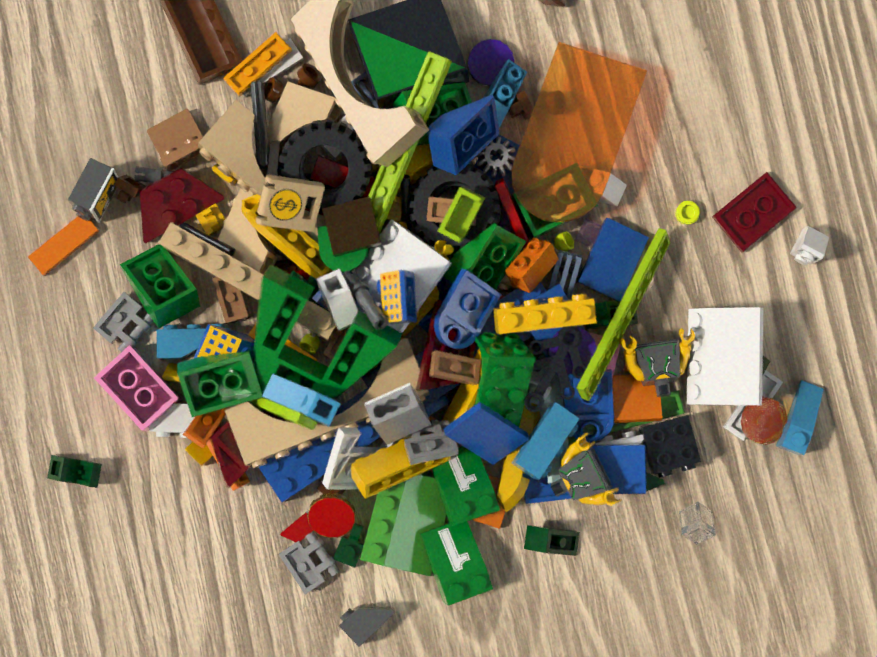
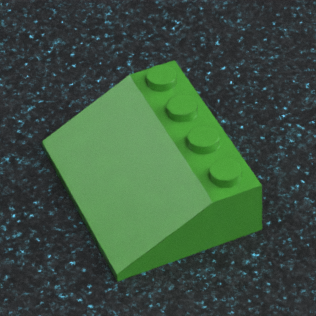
M419 474L377 493L360 560L431 576L432 568L420 533L442 526L445 522L446 511L435 478Z

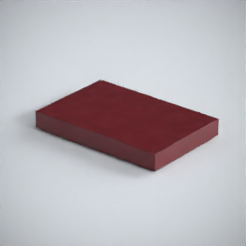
M766 172L714 214L712 218L742 253L797 207L769 173Z

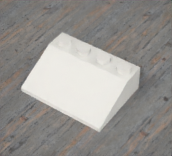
M391 219L380 235L382 245L371 247L367 258L355 271L360 280L369 287V293L378 306L382 304L381 294H378L377 281L380 280L381 273L397 270L413 272L415 276L416 309L418 311L449 268L451 262L407 228ZM354 300L357 309L365 313L358 301ZM409 323L387 325L403 333Z
M763 308L689 309L688 336L692 328L695 333V339L690 342L691 352L687 366V404L704 406L762 405Z

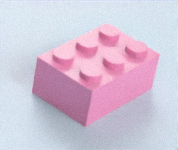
M131 345L94 377L142 431H149V426L175 403L178 404L182 400L179 394L167 381L162 379V376L145 357Z

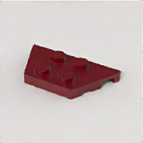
M179 168L140 190L144 243L165 233L170 222L178 226L213 204L224 200V196L200 179L192 176L191 173L183 168Z
M441 300L434 302L416 387L417 391L460 383L429 376L432 352L440 351L473 358L475 341L466 348L456 349L444 345L437 338L434 330V320L437 311L443 303ZM452 328L448 333V338L450 341H452L456 336V330L454 328Z
M261 411L262 413L272 418L281 421L291 422L281 417L275 416L274 414H271L269 412ZM227 421L210 438L225 485L229 489L251 466L245 465L230 423Z

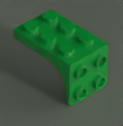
M484 332L475 338L482 358V372L475 405L481 402L519 427L535 357L517 334L495 335L494 333Z

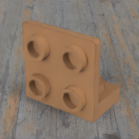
M188 109L147 130L152 143L161 157L162 164L168 171H172L201 155L198 142L203 138V135Z

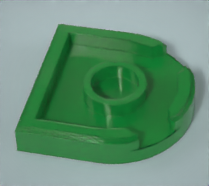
M317 227L320 257L331 270L340 269L341 273H345L348 270L351 272V270H357L367 258L369 248L334 257L327 227Z

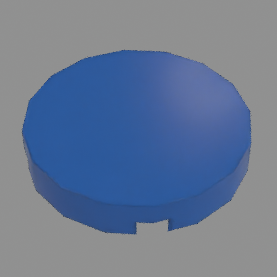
M446 395L439 397L425 407L428 416L450 402Z

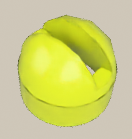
M565 231L557 235L554 242L555 248L562 251L573 249L574 240L571 234Z
M308 333L301 339L299 346L304 351L315 354L319 348L320 339L317 335L313 337V333Z

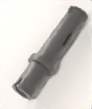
M349 270L346 271L343 277L353 299L358 301L375 329H379V326L381 329L386 327L388 319L369 293L367 284L360 280L355 270H351V273Z

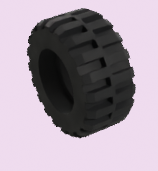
M328 119L326 121H313L308 125L305 124L298 131L294 132L283 147L284 149L279 159L280 167L278 168L279 176L308 180L304 174L303 162L306 154L311 149L320 145H331L345 155L348 162L347 177L339 186L332 189H324L319 212H323V208L357 200L362 197L369 185L372 173L371 161L367 157L368 152L364 145H362L359 137L356 138L357 133L355 129L351 130L345 123H336L334 120ZM308 196L305 208L311 209L313 197Z
M468 164L457 175L440 168L434 169L431 167L426 171L428 174L424 178L419 177L416 181L419 184L416 189L412 188L410 193L412 201L408 203V209L411 210L409 218L415 227L416 234L422 238V241L433 247L437 241L445 240V245H452L454 248L450 255L455 254L494 223L497 225L501 223L502 215L500 212L502 202L495 185L483 171L471 164ZM464 186L485 197L477 213L476 225H471L464 241L459 243L438 232L440 227L438 222L427 221L429 197H439L449 188Z

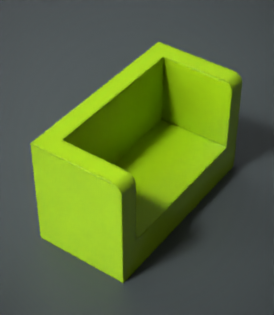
M464 186L460 187L438 232L459 243L464 241L485 197Z

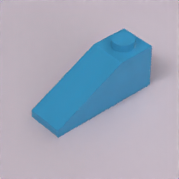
M800 380L776 447L796 455H805L814 431L823 388Z

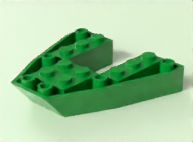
M270 264L260 283L253 350L254 368L262 394L272 374H275L334 400L387 357L398 346L402 332L388 325L383 329L380 326L379 329H375L368 316L358 310L329 366L323 365L285 345L314 287Z

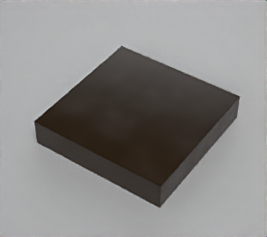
M370 196L322 209L334 257L382 245Z

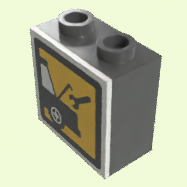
M90 157L68 198L72 205V210L77 212L76 215L86 221L93 219L100 222L117 190V187L114 185L118 175L114 168Z

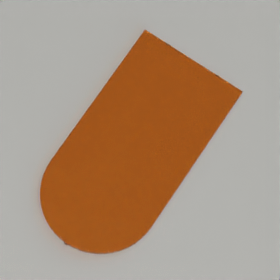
M558 42L512 168L514 192L519 202L527 211L542 220L568 222L586 215L598 204L606 188L647 70Z

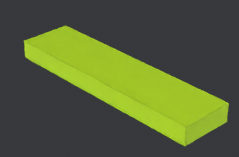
M263 397L248 401L254 407L307 429L314 430L317 421Z

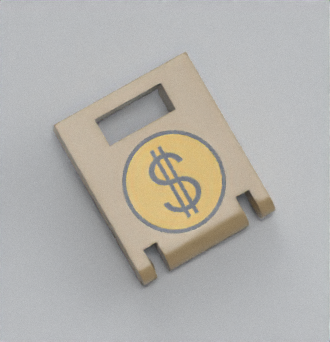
M266 175L265 181L275 184V187L263 185L257 211L262 216H257L256 223L265 226L314 232L325 188L321 182ZM308 196L313 197L309 215L304 213Z

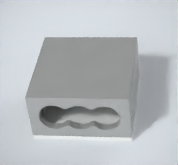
M410 383L364 403L373 427L386 444H390L432 425L423 402Z

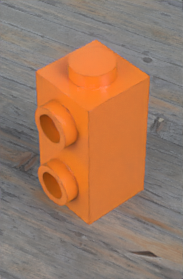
M533 237L505 270L512 286L531 293L559 260L555 247L547 240L542 241Z

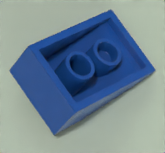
M489 95L445 113L428 127L427 133L433 166L457 175L500 134L494 96Z

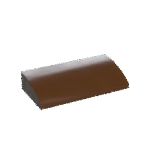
M160 0L198 85L232 71L242 62L214 0Z

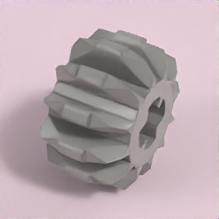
M501 137L496 138V143L490 142L482 150L483 152L476 156L481 159L477 162V166L482 167L486 165L483 172L486 174L489 170H492L491 177L493 178L496 176V171H499L502 177L505 176L504 168L511 171L513 166L510 163L516 162V157L511 156L515 152V148L507 149L510 143L508 140L503 145L500 144ZM497 153H499L501 155L500 159L502 160L500 161L497 159L495 160V162L492 161L491 154L496 155Z

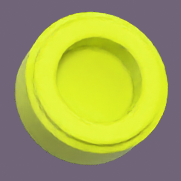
M693 201L680 203L675 211L676 219L683 225L693 224L700 216L698 205Z

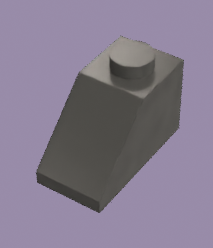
M357 607L354 611L349 608L340 617L342 622L339 627L360 647L394 614V610L391 607Z

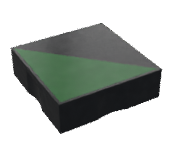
M405 0L348 20L351 35L361 62L364 64L369 84L378 109H392V104L402 91L413 90L428 51L452 61L442 85L469 83L467 65L441 0Z

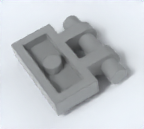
M123 292L93 329L111 344L119 337L123 343L118 349L122 352L129 345L136 346V341L144 331L147 332L151 328L150 324L153 320L148 313L143 319L139 317L138 314L143 307L126 292ZM132 321L135 322L137 326L127 335L124 330Z
M431 420L432 425L402 438H409L404 440V446L410 465L458 455L456 442L447 437L444 431H442L449 425L448 420Z
M314 531L305 536L310 543L306 548L303 547L299 540L279 553V556L304 594H307L326 581L321 574L325 569L328 570L331 576L339 572L335 565L336 560L333 559V556H329L323 547L324 542L321 538H317ZM314 550L322 561L318 566L315 565L309 556Z

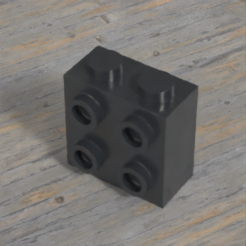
M688 415L639 428L640 434H643L644 437L642 442L643 445H646V456L651 474H658L660 478L672 475V470L680 467L682 471L696 468L695 463L701 462Z

